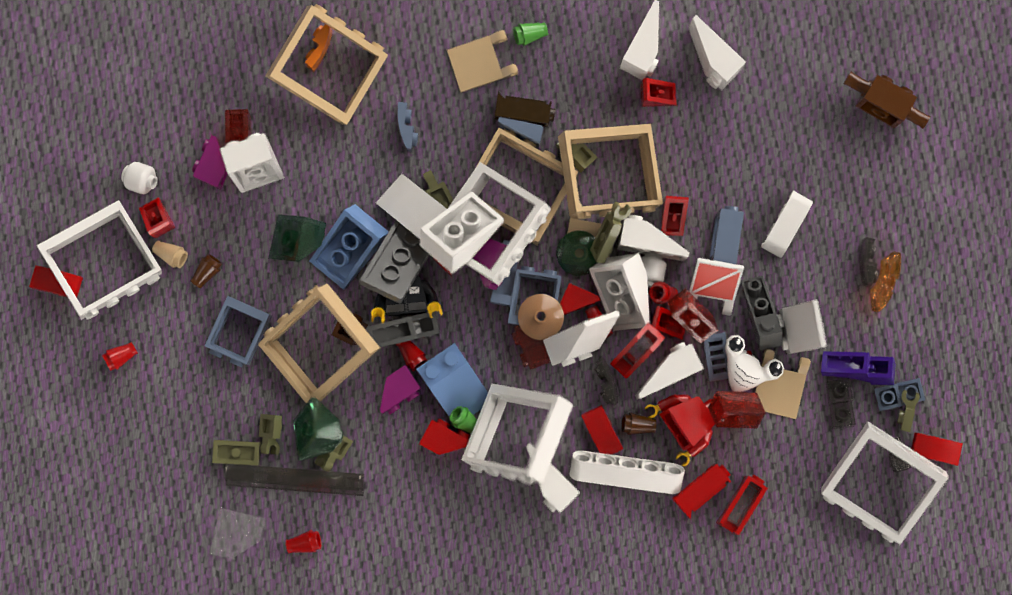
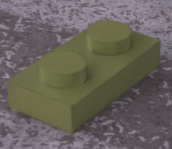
M214 440L212 463L259 465L261 442Z

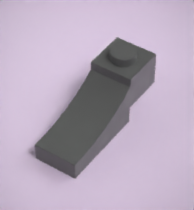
M435 311L432 313L433 318L429 317V313H423L366 327L368 334L380 348L441 333Z

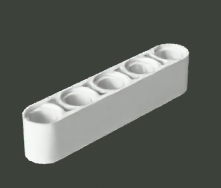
M575 451L572 455L569 475L572 479L581 482L677 494L681 491L685 470L681 465L675 463L589 451Z

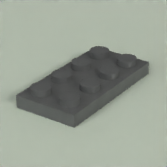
M396 220L360 278L359 284L401 304L430 254L420 246V239Z

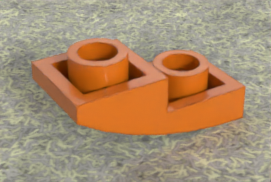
M326 24L324 26L320 25L313 33L314 38L312 40L317 48H312L305 57L306 66L313 72L323 60L330 44L332 28Z

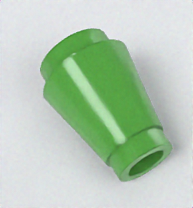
M545 22L518 24L517 27L513 28V35L517 45L522 44L525 46L547 36L548 29Z
M456 407L449 417L454 427L472 434L477 419L467 407Z

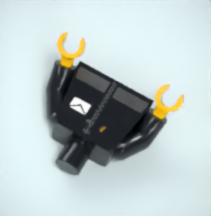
M417 276L401 304L378 293L375 298L374 309L371 311V322H374L375 317H381V323H384L385 316L395 317L429 313V317L433 318L432 313L434 311H439L440 316L443 315L435 290L428 281L421 280L420 276Z

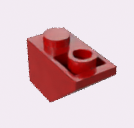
M438 418L437 422L431 420L419 445L441 455L467 447L471 435L458 429L457 433L450 430L451 424Z

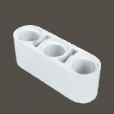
M792 191L789 195V200L784 204L777 221L772 225L767 234V239L762 243L761 247L782 258L811 208L813 201Z

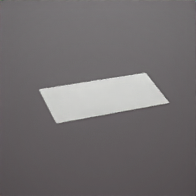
M403 174L396 179L376 202L377 205L419 239L420 229L447 210Z

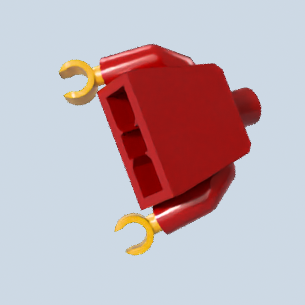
M673 394L658 401L657 405L649 404L645 407V410L649 407L655 409V414L648 418H655L658 412L662 411L659 415L683 450L677 453L676 460L682 455L687 457L686 462L681 464V466H687L691 456L695 457L709 445L713 433L712 427L716 424L711 414L718 410L717 404L712 399H708L703 403L699 396L691 398L689 395Z

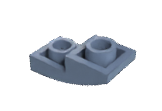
M398 102V124L401 137L407 151L412 152L413 146L417 147L418 133H414V126L406 125V123H411L412 110L408 109L407 103Z
M920 378L875 388L879 410L883 411L905 405L901 398V393L904 389L907 390L906 398L908 400L914 399L915 393L918 392L920 396L918 402L924 401L925 396Z

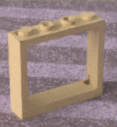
M317 4L315 6L310 5L305 8L265 77L340 124L347 125L388 54L383 52L384 48L378 43L366 41L364 39L365 35L358 30L353 29L351 31L346 28V23L337 17L333 19L326 14L327 10ZM313 16L376 57L344 112L281 73L282 68Z
M651 124L567 130L558 136L570 216L586 219L590 218L591 214H599V217H605L607 212L612 211L613 205L604 204L580 207L571 144L638 139L648 200L619 203V211L623 210L625 205L628 204L631 208V214L635 213L634 210L650 213L656 211L655 208L663 204Z
M498 128L479 161L487 166L499 143L503 142L564 176L562 162L556 160V156L547 150L543 152L538 150L533 142L527 139L522 141L516 137L513 131H508L507 129L502 130ZM565 183L546 216L547 221L541 224L538 231H536V236L531 242L538 246L566 196ZM487 204L504 218L501 226L516 234L523 223Z
M328 284L321 287L316 285L312 290L306 293L308 297L304 301L301 299L291 307L294 311L280 317L277 320L279 325L275 328L271 327L264 332L265 338L258 343L310 408L323 400L380 349L378 344ZM321 299L359 345L361 350L317 389L279 343L278 339Z

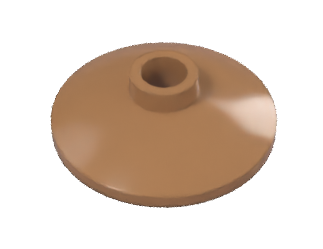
M546 294L530 296L521 304L518 312L520 328L527 336L536 340H544L557 334L564 321V313L560 303L555 298ZM539 312H543L546 316L543 321L537 319Z

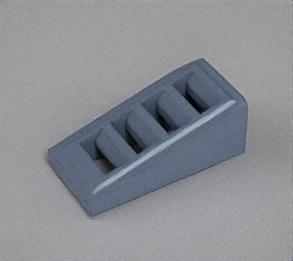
M499 117L498 126L500 128L513 131L517 137L523 140L527 139L536 146H540L543 133L542 125Z
M725 332L702 336L709 382L728 379L725 350L727 339ZM720 341L721 345L709 347V342ZM722 350L723 354L711 356L710 351ZM724 359V363L712 365V360ZM714 369H726V372L713 374Z

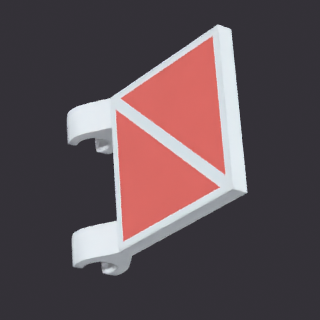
M698 258L687 295L686 308L695 309L698 296L723 300L722 314L730 316L744 266Z

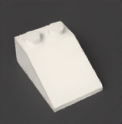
M654 0L620 66V69L641 80L646 76H652L659 61L655 59L658 53L659 1Z
M695 15L688 28L704 73L708 77L707 82L713 88L717 89L719 87L722 90L741 71L746 61Z
M264 133L252 134L246 140L240 142L232 141L227 143L225 147L220 148L227 172L241 193L284 178L275 154Z
M470 192L420 229V246L447 270L454 273L477 253L501 226L504 218L473 192Z
M629 215V218L622 221V231L619 235L617 250L640 254L652 253L663 258L685 261L689 257L687 250L648 221H642L643 217Z
M639 253L608 257L605 263H597L589 269L606 314L619 312V317L612 328L613 331L643 328L649 322L647 273Z
M817 300L779 310L777 318L784 335L782 337V349L787 351V355L826 347Z
M616 311L585 321L544 339L543 342L552 366L562 363V366L565 367L575 363L574 358L578 357L579 361L592 357L591 352L600 349L618 319L619 312Z
M683 342L670 348L671 353L666 355L635 395L636 399H641L702 370L703 366L693 345L686 346Z
M529 443L526 448L531 459L535 448ZM550 463L543 484L539 483L542 495L546 498L543 503L552 512L557 509L561 513L580 492Z

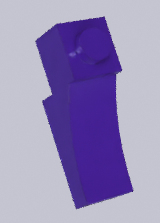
M823 351L821 374L822 376L869 382L871 385H894L896 364L894 357L870 356L869 352Z

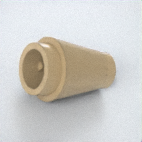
M156 241L152 248V253L156 254L173 268H181L188 257V252L184 251L183 247Z

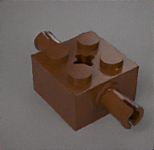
M851 71L843 83L861 93V97L855 107L892 128H896L907 119L923 129L931 117L913 107L917 96L913 95L912 90L904 86L899 87L895 85L888 76H879L877 74L872 80L866 81Z

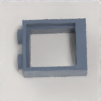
M725 206L724 209L721 208L716 213L709 260L736 265L744 212L738 211V207Z
M521 266V270L516 269L508 325L519 326L518 315H515L521 278L553 282L552 297L558 301L562 276L557 275V271L544 270L543 273L534 272L535 268Z
M227 296L205 347L210 348L209 353L222 358V355L230 357V363L242 367L243 364L250 366L259 346L258 343L261 341L272 315ZM232 308L261 321L245 357L216 345Z

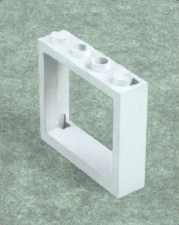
M479 162L448 208L470 192L479 196L490 178L534 205V208L491 271L472 258L466 263L467 266L499 286L505 276H509L513 264L521 259L526 245L534 240L539 226L547 221L546 216L551 209L544 201Z
M119 200L37 245L81 320L85 317L87 320L99 314L98 310L105 306L110 308L119 303V298L126 294L128 297L134 295L140 290V286L145 283L148 285L155 283L160 279L159 275L162 274L161 268ZM119 216L151 270L89 306L82 308L50 254Z
M491 384L463 454L462 461L471 465L470 469L478 473H482V470H485L486 473L495 477L502 474L501 476L515 481V478H519L520 481L527 484H532V482L543 484L573 405L558 395ZM507 402L549 410L527 470L484 460Z
M867 422L821 488V493L824 495V500L832 505L838 504L848 516L853 518L856 516L863 520V525L871 530L877 529L887 541L891 543L895 541L901 544L947 481L948 475L942 468L870 422ZM869 438L934 479V482L898 532L833 490Z

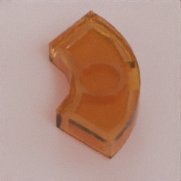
M893 251L881 260L878 280L870 290L871 308L874 312L879 313L893 295L892 290L896 279L899 280L901 270L900 252Z

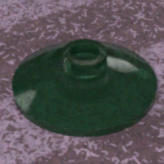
M572 231L566 234L558 243L556 257L560 267L565 272L574 276L589 274V269L599 263L596 262L590 251L595 237L586 231ZM577 249H582L584 252L580 258L575 256Z

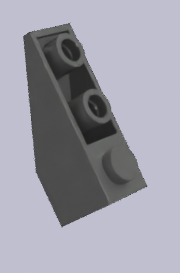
M763 275L741 280L759 351L782 346V329Z

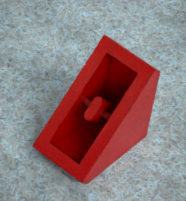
M643 78L641 82V107L676 106V83Z
M664 197L661 219L662 233L665 235L683 236L689 197Z
M159 197L139 208L147 232L155 239L176 228Z
M569 283L560 305L564 315L598 303L600 298L598 295Z
M657 306L654 308L650 324L661 334L683 340L688 317Z

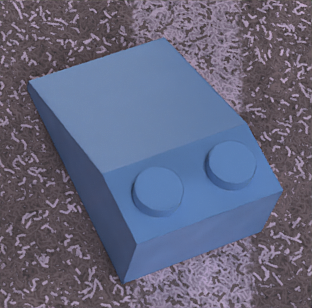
M355 204L344 209L309 262L344 290L377 252L389 231Z
M455 343L417 368V371L449 417L451 412L458 406L467 407L473 415L482 409L488 392Z

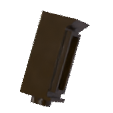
M498 91L495 120H498L499 117L548 127L549 122H554L555 109L551 108L552 101L546 104V101L513 96H506L504 98Z

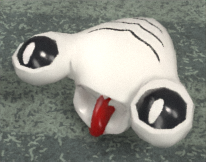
M731 335L726 340L728 381L733 392L747 391L765 381L776 380L783 374L784 366L777 359L768 361L762 367L759 360L750 350H743L745 347L744 339L739 335Z

